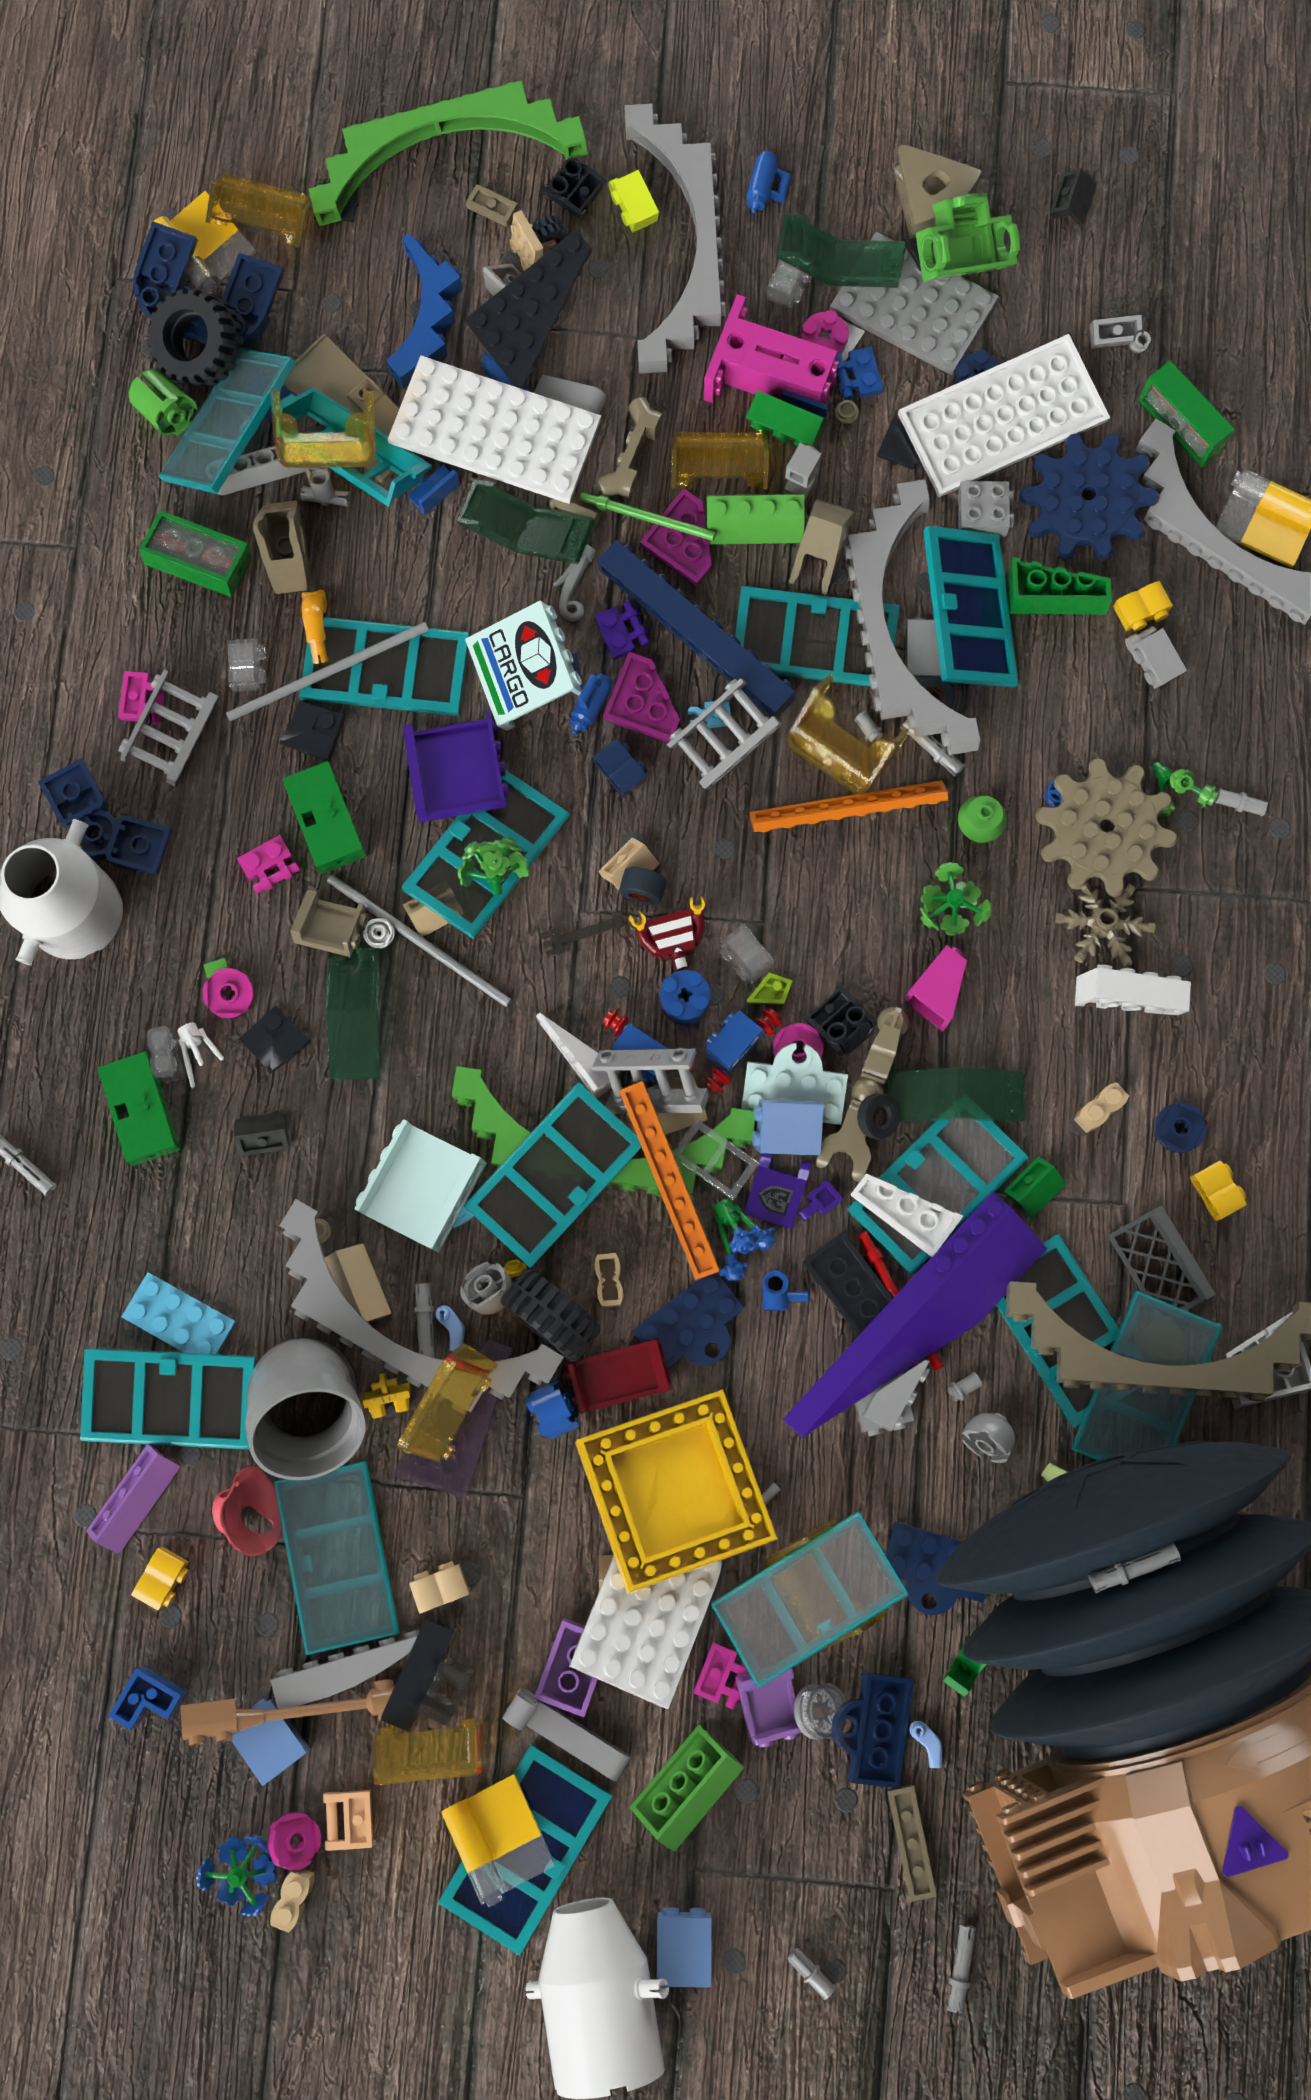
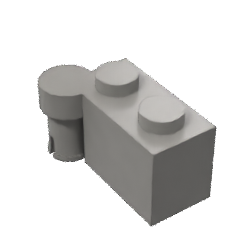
M1142 315L1093 320L1089 325L1091 349L1129 345L1132 352L1142 353L1147 349L1151 341L1149 333L1145 331L1143 333L1140 332L1142 330Z
M1151 626L1140 634H1133L1125 639L1129 652L1133 655L1134 660L1141 664L1145 671L1146 681L1154 689L1187 671L1163 628L1157 631L1154 626Z

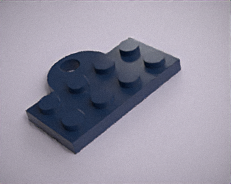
M716 1272L695 1281L632 1332L641 1343L660 1338L668 1369L682 1357L698 1366H710L719 1362L726 1355L730 1345V1335L725 1324L741 1312L744 1307ZM709 1343H715L719 1346L720 1352L715 1358H710L705 1354V1347Z
M894 1522L886 1557L898 1577L906 1580L905 1588L909 1593L907 1598L914 1608L924 1614L939 1615L948 1611L954 1605L958 1596L984 1603L986 1595L984 1593L946 1588L935 1581L938 1570L963 1541ZM926 1593H932L936 1598V1603L932 1608H925L922 1605L921 1600Z
M863 1672L859 1699H851L844 1702L835 1712L832 1720L833 1739L840 1749L851 1754L848 1782L899 1788L914 1679ZM849 1718L851 1722L850 1729L843 1733L842 1723L845 1719Z

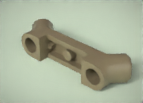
M638 397L632 400L629 405V412L636 426L634 431L630 430L626 439V445L628 446L625 452L621 451L618 457V469L599 477L597 481L598 489L603 496L612 498L616 495L631 498L638 478L637 471L633 470V467L645 439H656L663 420V413L651 409L647 398Z

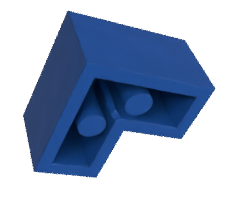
M143 1665L135 1669L108 1717L129 1730L140 1724L148 1708L165 1719H169L175 1716L188 1691Z

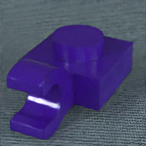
M826 1180L807 1196L811 1203L802 1209L798 1216L803 1222L808 1220L817 1211L824 1216L839 1204L843 1198L830 1182Z

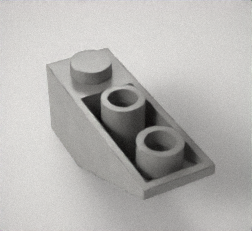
M923 1360L876 1391L862 1416L888 1431H892L894 1427L899 1429L905 1418L902 1412L906 1404L911 1406L918 1392L914 1391L919 1381L921 1383L924 1382L930 1371L927 1368L929 1361Z

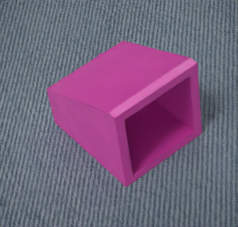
M946 945L909 990L904 1000L905 1003L942 1032L953 1018L967 962L963 958L964 954L955 947L950 948L948 945Z

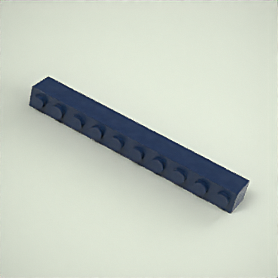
M616 540L597 559L600 572L729 682L734 679L737 681L740 678L744 679L748 684L742 688L743 692L767 715L778 719L795 701V689L787 680L782 681L779 679L771 666L768 664L764 666L759 662L758 656L752 650H745L733 634L728 635L722 630L723 627L717 620H710L705 616L704 610L698 604L692 605L680 589L677 588L675 590L669 585L670 583L661 573L657 575L645 559H638L630 546L627 544L622 545Z

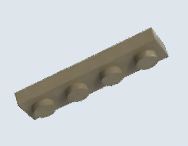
M912 1784L888 1789L887 1794L909 1900L914 1902L937 1897L914 1786Z

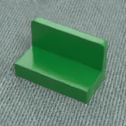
M1038 1156L1003 1192L1009 1199L1020 1205L1025 1214L1032 1219L1066 1183L1055 1166Z

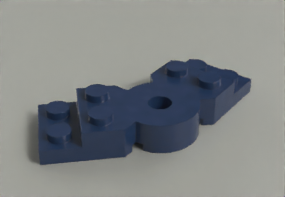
M82 758L38 781L58 821L64 828L70 829L73 819L88 824L80 846H82L81 849L93 861L108 859L114 867L158 876L173 832L170 827L126 815L114 819L113 816L107 813L109 805ZM96 830H100L99 836L91 839V834Z

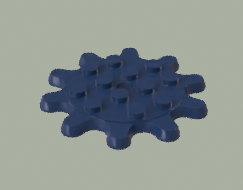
M1071 434L1065 441L1067 452L1064 457L1053 459L1045 454L1038 455L1034 460V468L1041 473L1043 477L1042 482L1038 486L1024 488L1019 495L1020 501L1023 504L1034 505L1040 510L1038 519L1029 525L1028 532L1030 536L1041 538L1049 533L1057 535L1060 540L1057 554L1062 559L1073 557L1079 546L1090 545L1098 559L1107 560L1113 554L1112 540L1117 535L1124 534L1133 540L1141 539L1145 534V526L1137 520L1136 512L1141 507L1156 505L1160 498L1158 491L1153 488L1142 487L1138 482L1139 476L1150 467L1149 458L1145 455H1138L1132 459L1121 458L1118 454L1121 440L1115 434L1106 436L1101 446L1097 448L1086 447L1081 436ZM1088 489H1091L1096 494L1092 500H1085L1082 497L1083 493L1088 491Z

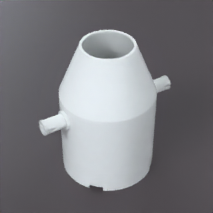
M73 819L66 839L43 838L34 840L17 848L6 858L0 870V911L4 918L23 934L22 938L24 939L15 960L32 966V961L38 947L58 958L81 959L97 950H102L116 935L123 916L122 898L113 880L81 849L82 846L80 844L88 824ZM57 870L56 879L52 887L43 895L30 898L37 885L49 873Z
M592 1898L562 1905L553 1911L538 1981L530 1980L526 1985V1991H534V1993L526 1994L529 1999L542 2000L554 2086L557 2094L565 2098L590 2099L611 2096V2089L624 2086L627 2087L628 2092L655 2081L665 2071L653 1998L663 1999L667 1997L669 1987H660L668 1985L666 1979L650 1980L647 1958L614 1901L610 1898Z

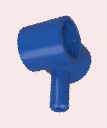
M770 1271L762 1280L764 1311L789 1310L788 1302L809 1301V1292L807 1291L788 1292V1279L781 1271ZM776 1277L781 1280L782 1288L779 1291H772L768 1287V1280L770 1278Z

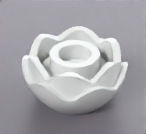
M384 918L371 919L363 931L365 941L373 948L388 946L393 941L395 934L393 926Z

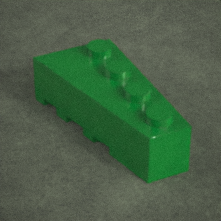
M1012 557L1008 570L1010 614L1107 615L1112 601L1111 578L1080 571L1076 574L1066 571V568H1049L1042 566V563L1032 561L1031 564L1020 561L1021 558Z

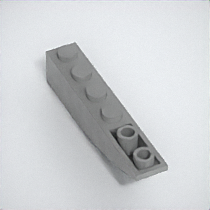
M420 1630L405 1633V1639L395 1641L394 1637L379 1641L380 1646L370 1649L369 1644L354 1648V1654L345 1657L343 1652L328 1656L329 1661L321 1664L318 1663V1660L302 1664L303 1669L293 1672L292 1667L277 1671V1677L271 1679L277 1708L295 1707L330 1697L377 1675L411 1651Z

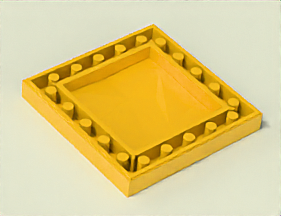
M723 1389L577 1439L575 1442L627 1594L778 1539Z

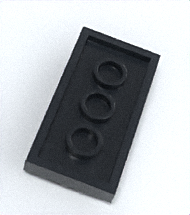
M841 1232L802 1262L857 1337L893 1299L844 1232Z

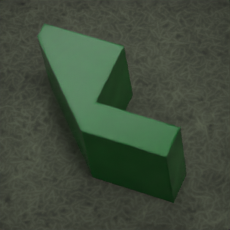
M965 1643L951 1662L943 1679V1682L963 1697L970 1692L978 1673L987 1665L975 1663L967 1659L963 1655Z

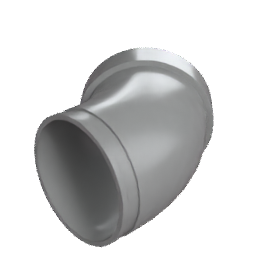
M292 1339L271 1348L255 1366L247 1391L248 1411L245 1419V1431L251 1455L261 1469L275 1477L287 1480L312 1479L338 1469L356 1453L364 1438L365 1418L356 1394L354 1371L347 1358L338 1349L328 1343L315 1339ZM306 1392H328L346 1399L345 1407L339 1418L326 1430L311 1436L289 1434L277 1427L266 1414L268 1410L282 1400Z

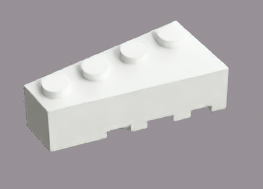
M1097 965V968L1077 976L1075 1006H1085L1086 1003L1093 1002L1096 1003V1008L1106 1009L1107 1007L1122 1005L1121 1008L1125 1011H1137L1145 1007L1144 1012L1180 1015L1189 1011L1191 982L1182 981L1179 976L1163 978L1158 977V973L1155 972L1138 974L1135 973L1134 969L1124 968L1119 971L1113 970L1110 965Z

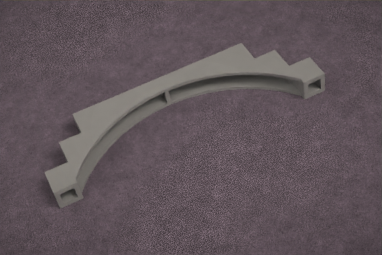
M652 104L625 105L626 140H633L647 149L672 174L689 204L695 225L697 250L688 284L680 300L661 325L644 340H638L639 374L667 372V363H672L671 350L694 349V340L699 339L698 327L721 326V316H725V301L720 302V295H724V281L719 280V273H723L722 258L718 259L717 252H721V237H716V231H720V217L715 216V210L719 209L718 195H714L713 189L717 188V173L712 174V168L716 167L715 152L711 153L710 143L687 144L686 133H682L681 123L658 124L657 113L653 114Z
M1156 418L1140 439L1135 450L1139 455H1145L1153 462L1140 482L1141 486L1155 489L1160 496L1158 503L1149 508L1144 521L1152 529L1160 530L1166 534L1172 542L1180 543L1186 547L1192 555L1200 556L1206 560L1212 568L1226 573L1232 581L1246 586L1252 594L1266 599L1272 607L1281 609L1289 614L1292 620L1305 625L1311 617V573L1296 571L1262 560L1243 550L1225 537L1201 512L1185 486L1174 452L1173 436L1176 431Z
M925 479L899 483L896 487V494H892L893 506L873 509L872 519H868L869 532L848 535V545H844L845 559H850L851 566H848L850 581L854 580L855 587L852 588L853 600L859 604V609L856 610L858 624H863L864 631H861V641L863 646L867 645L868 650L865 653L866 666L871 667L872 674L869 675L870 687L876 690L877 695L874 697L875 711H880L881 720L907 716L908 727L914 730L915 737L941 733L943 747L947 746L949 755L978 751L980 736L976 718H967L950 709L919 684L899 657L885 622L882 590L890 558L908 528L921 514L928 513L930 502Z
M295 1199L279 1226L285 1229L282 1234L295 1242L298 1238L301 1239L285 1265L291 1269L288 1273L289 1275L300 1281L304 1277L307 1279L291 1307L296 1309L294 1313L296 1316L305 1321L312 1318L319 1322L316 1326L318 1329L329 1335L332 1331L341 1335L340 1342L351 1348L354 1344L363 1348L362 1355L373 1361L377 1357L385 1361L384 1368L396 1375L399 1370L407 1374L406 1381L418 1388L421 1384L429 1387L430 1391L428 1394L440 1401L446 1397L453 1402L451 1407L462 1414L466 1410L472 1412L487 1385L491 1387L489 1393L503 1400L504 1396L510 1398L525 1371L529 1373L528 1379L539 1386L543 1382L549 1383L563 1356L543 1344L540 1345L538 1350L519 1357L496 1362L471 1363L484 1370L491 1371L487 1374L460 1362L435 1359L413 1352L392 1342L375 1330L355 1311L333 1279L325 1261L319 1239L317 1219L320 1213Z

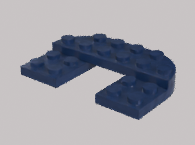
M152 221L133 277L135 296L142 311L149 319L152 312L158 310L156 305L161 300L166 301V295L171 292L176 294V291L179 289H193L182 284L198 243V239L195 236ZM239 252L221 300L229 304V309L234 310L237 315L235 321L240 322L242 327L239 335L243 337V345H240V348H243L258 339L267 328L271 320L269 313L285 271L282 267ZM200 316L188 324L183 338L206 346L208 332L206 324Z

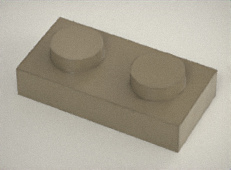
M476 184L466 201V208L508 227L513 218V213H516L518 210V203Z

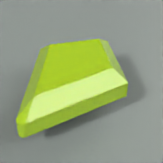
M769 972L747 999V1003L784 1005L792 980Z

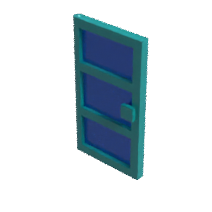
M934 526L926 527L923 532L942 682L1003 687L1019 686L1000 535Z
M530 1744L513 1774L517 1777L542 1835L470 1873H467L462 1861L438 1901L441 1906L519 1956L612 1797L611 1793L533 1744Z

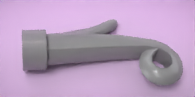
M583 543L578 544L573 561L563 575L553 583L554 587L564 583L559 600V610L564 619L572 622L582 618L584 607L580 602L570 600L588 564L592 562L596 553L594 548ZM575 607L577 608V611L575 613L568 612V609Z

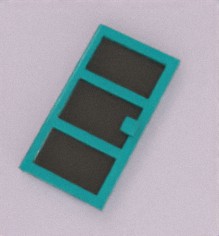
M741 586L735 637L740 641V645L745 650H752L758 656V661L764 666L768 664L775 670L776 675L870 687L869 675L872 674L871 667L866 666L865 653L868 650L867 645L863 646L861 641V631H864L863 624H858L856 610L859 609L858 602L846 598ZM883 603L885 622L895 647L899 605Z
M323 617L326 636L324 643L328 661L321 663L320 658L318 664L313 663L310 643L307 642L302 678L414 626ZM428 628L429 631L300 689L299 697L301 700L459 716L468 651L465 639L470 637L469 632Z
M505 770L506 776H501L502 783L507 782L510 797L505 798L507 807L458 816L402 885V890L472 939L476 937L521 878L517 876L516 872H511L504 876V881L501 882L503 894L493 895L491 883L487 884V879L472 877L469 887L462 886L458 878V869L464 860L472 859L475 872L486 874L481 869L474 855L462 860L461 857L465 853L464 849L469 843L475 841L477 843H482L483 841L494 842L495 840H502L503 837H512L513 840L517 841V846L523 848V851L518 852L527 859L529 869L570 816L566 810L507 770ZM510 849L507 858L509 859V855L513 854L516 851Z
M578 1082L466 1202L464 1207L527 1266L532 1268L640 1151L642 1146L638 1136L585 1089L583 1084Z
M1053 1235L1051 1239L1043 1243L1047 1250L1017 1282L1036 1283V1291L1066 1324L1083 1337L1111 1351L1119 1328L1060 1235ZM1005 1295L996 1304V1307L1072 1428L1076 1427L1083 1420L1094 1389H1090V1385L1080 1384L1079 1388L1063 1387V1383L1056 1382L1057 1351H1054L1053 1355L1038 1354V1350L1031 1349L1032 1319L1028 1318V1322L1013 1321V1317H1006ZM1122 1352L1121 1356L1139 1361L1137 1357ZM1108 1386L1105 1396L1118 1401L1130 1392L1116 1391V1387ZM1100 1406L1098 1412L1102 1411L1106 1407Z
M86 1348L84 1349L80 1440L88 1442L250 1450L245 1431V1419L248 1411V1385L251 1374L256 1366V1356Z

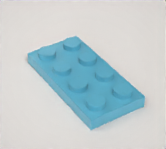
M147 1272L122 1315V1318L184 1353L219 1354L237 1323L235 1320Z

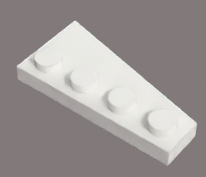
M869 1174L863 1177L851 1193L853 1198L931 1257L939 1250L963 1217L961 1214L946 1210L938 1204L923 1200L915 1194L900 1190L896 1186Z

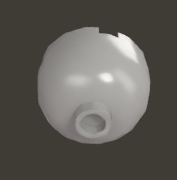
M485 1262L474 1267L465 1277L467 1282L464 1288L461 1286V1298L472 1310L480 1314L489 1315L501 1311L505 1308L501 1304V1297L512 1285L511 1277L498 1263L491 1265L489 1262Z
M981 1413L971 1418L962 1432L964 1434L962 1441L971 1451L980 1457L985 1453L991 1456L989 1461L995 1463L1006 1462L1015 1444V1434L1011 1425L999 1413Z

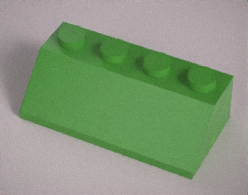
M804 493L707 495V528L716 532L715 540H708V545L801 543L804 535Z
M698 1725L629 1808L657 1841L675 1852L745 1767L701 1725Z

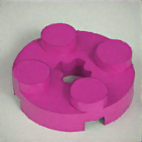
M832 310L816 313L809 317L803 324L802 339L836 350L837 353H843L849 337V330L845 321ZM822 332H828L830 334L829 340H826V338L824 337L820 338L819 336Z
M232 968L220 969L214 972L205 982L203 999L206 1006L217 1016L235 1018L250 1009L254 1000V986L248 975ZM227 986H231V989L235 991V996H232L229 1001L226 996H222V991L227 990Z
M795 1023L794 1025H789L782 1028L774 1039V1058L781 1048L791 1043H796L797 1045L798 1042L803 1044L802 1049H804L805 1044L811 1046L818 1052L821 1058L823 1054L822 1040L818 1032L807 1024ZM806 1052L798 1053V1055L792 1054V1059L798 1063L803 1062L807 1057Z
M288 1813L271 1824L269 1828L268 1849L274 1865L288 1870H300L312 1862L311 1859L315 1852L318 1853L320 1848L321 1834L316 1822L307 1817L308 1815L304 1813ZM293 1835L299 1837V1842L295 1844V1849L290 1845V1839Z

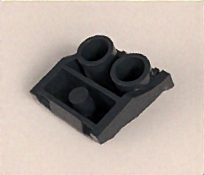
M569 158L565 160L561 169H558L557 174L552 177L550 183L546 187L544 186L541 195H546L571 214L580 218L604 188L607 180L590 166L580 163L575 158Z
M841 985L837 987V991L810 1015L806 1014L803 1017L808 1025L813 1027L839 1056L854 1051L871 1035L877 1024L875 1018Z

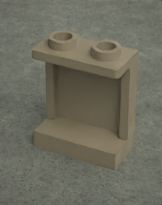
M308 889L290 931L296 944L351 957L353 949H357L359 946L360 932L362 928L366 927L369 915L366 913L365 905L359 903L356 909L319 900L317 891Z

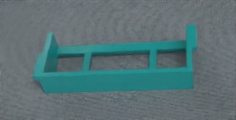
M313 387L298 396L291 394L275 403L274 408L278 410L273 428L275 433L388 507L394 499L415 485L421 484L425 472L431 469V464L409 450L388 444L387 435ZM308 415L325 426L326 429L308 439L289 425ZM369 425H370V429H371V432H372L373 440H374V443H375V457H374V449H373L372 441H371L370 434H369V430H368V429H369ZM337 434L380 462V464L365 474H361L317 444ZM388 469L399 475L392 480L389 492L372 481V479Z

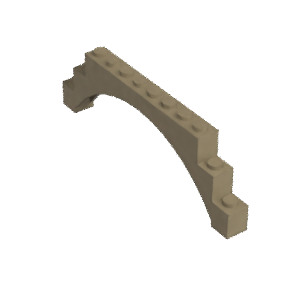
M1010 1281L1007 1285L1006 1317H1013V1321L1028 1322V1318L1032 1319L1031 1349L1038 1350V1354L1053 1355L1054 1351H1057L1056 1382L1063 1383V1387L1079 1388L1080 1384L1090 1385V1389L1105 1390L1106 1386L1116 1387V1391L1132 1392V1388L1143 1389V1393L1158 1394L1159 1390H1168L1169 1395L1183 1396L1185 1392H1195L1196 1397L1203 1398L1212 1397V1394H1222L1223 1399L1234 1400L1238 1399V1396H1249V1401H1265V1398L1273 1395V1367H1275V1371L1290 1372L1291 1368L1300 1365V1338L1302 1342L1311 1343V1303L1298 1302L1292 1306V1314L1274 1333L1255 1347L1233 1357L1211 1363L1181 1366L1141 1362L1111 1352L1080 1335L1047 1305L1036 1291V1283Z

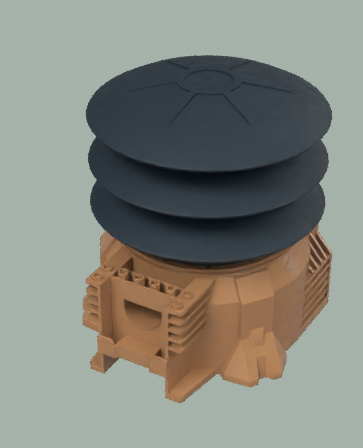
M1201 1440L1126 1452L1084 1465L1050 1480L1014 1502L1011 1507L988 1520L959 1545L936 1574V1583L946 1588L984 1594H1013L997 1606L968 1639L963 1649V1655L970 1661L980 1664L1021 1670L1036 1669L1018 1685L993 1715L991 1728L997 1735L1008 1740L1054 1747L1048 1758L1011 1773L1008 1770L999 1772L993 1776L994 1780L985 1784L983 1781L975 1782L968 1786V1791H965L963 1796L970 1804L969 1812L977 1823L975 1828L983 1838V1849L989 1854V1865L994 1868L1001 1886L996 1892L1007 1921L1018 1931L1023 1945L1021 1950L1025 1960L1030 1965L1049 1958L1062 1993L1069 1999L1077 1998L1156 1967L1160 1968L1161 1973L1181 1982L1196 1979L1212 1970L1220 1969L1224 1972L1239 1970L1277 1949L1282 1940L1311 1930V1833L1309 1831L1311 1829V1819L1305 1821L1304 1816L1311 1818V1590L1290 1586H1274L1311 1549V1522L1267 1514H1238V1512L1256 1500L1287 1465L1289 1454L1283 1449L1242 1442H1209ZM1174 1542L1181 1561L1128 1580L1126 1585L1118 1584L1095 1593L1089 1580V1574L1113 1566L1114 1563H1121ZM1236 1806L1243 1807L1288 1852V1858L1234 1876L1226 1877L1223 1875L1222 1869L1234 1808Z

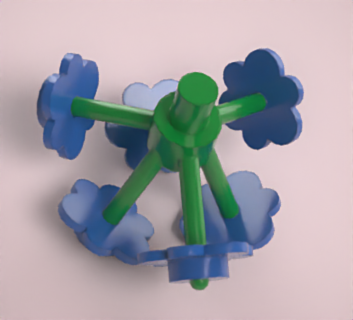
M253 1834L252 1838L246 1835L243 1837L252 1845L249 1853L246 1850L247 1843L239 1841L237 1837H230L226 1843L219 1845L218 1859L222 1863L228 1862L232 1865L229 1873L214 1872L215 1864L211 1862L210 1858H205L196 1874L197 1886L199 1889H203V1891H208L210 1885L214 1884L215 1879H226L220 1880L218 1883L220 1890L217 1892V1900L226 1902L231 1907L236 1902H243L247 1897L246 1906L240 1911L242 1916L246 1915L247 1917L251 1915L256 1916L265 1909V1902L269 1900V1896L264 1892L253 1897L246 1886L247 1878L253 1877V1880L260 1882L262 1887L268 1886L269 1883H274L277 1878L275 1872L276 1865L271 1861L268 1855L270 1854L269 1849L266 1848L267 1841L263 1839V1836ZM259 1849L262 1852H266L267 1854H262L259 1859L254 1860L253 1867L255 1869L247 1872L246 1867L256 1850ZM238 1861H243L241 1866L237 1865Z

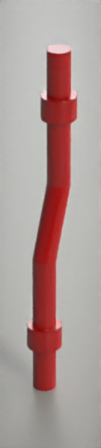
M868 1231L859 1234V1237L867 1251L866 1256L870 1264L873 1263L885 1288L894 1298L900 1290L894 1284L882 1260L883 1255L880 1249L876 1248ZM937 1352L928 1356L935 1371L944 1367Z

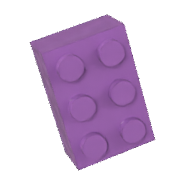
M563 1618L534 1698L584 1717L598 1679L569 1667L585 1626Z

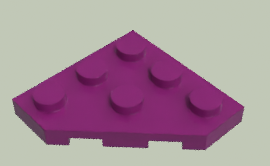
M684 488L661 515L706 529L703 502ZM654 524L640 541L641 547L695 586H698L712 569L707 539Z
M629 652L603 715V720L669 743L671 741L670 736L678 729L680 718L670 701L663 682L660 680L652 659Z

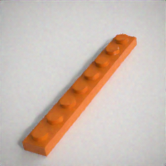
M940 780L750 812V821L754 832H768L771 829L793 828L796 825L817 824L820 821L831 819L841 820L844 817L865 816L868 813L889 812L892 809L914 808L916 805L938 804L941 801L948 800V791L943 781Z
M644 1080L620 1089V1095L695 1280L719 1272V1265Z

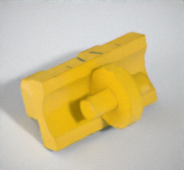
M385 1373L379 1374L380 1382L371 1384V1392L364 1393V1408L369 1409L373 1419L386 1415V1403L394 1402L395 1410L398 1413L408 1411L410 1408V1383L398 1385L396 1378L387 1380Z

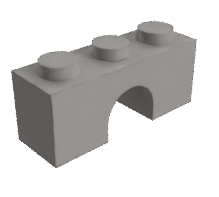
M800 443L786 467L785 478L788 479L783 494L804 493L805 508L817 487L822 453L811 445Z

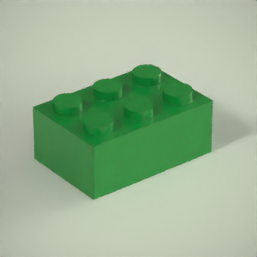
M758 390L746 416V419L751 423L750 427L763 434L770 431L775 439L784 443H788L791 440L796 447L801 443L811 445L817 449L827 427V422L824 418Z

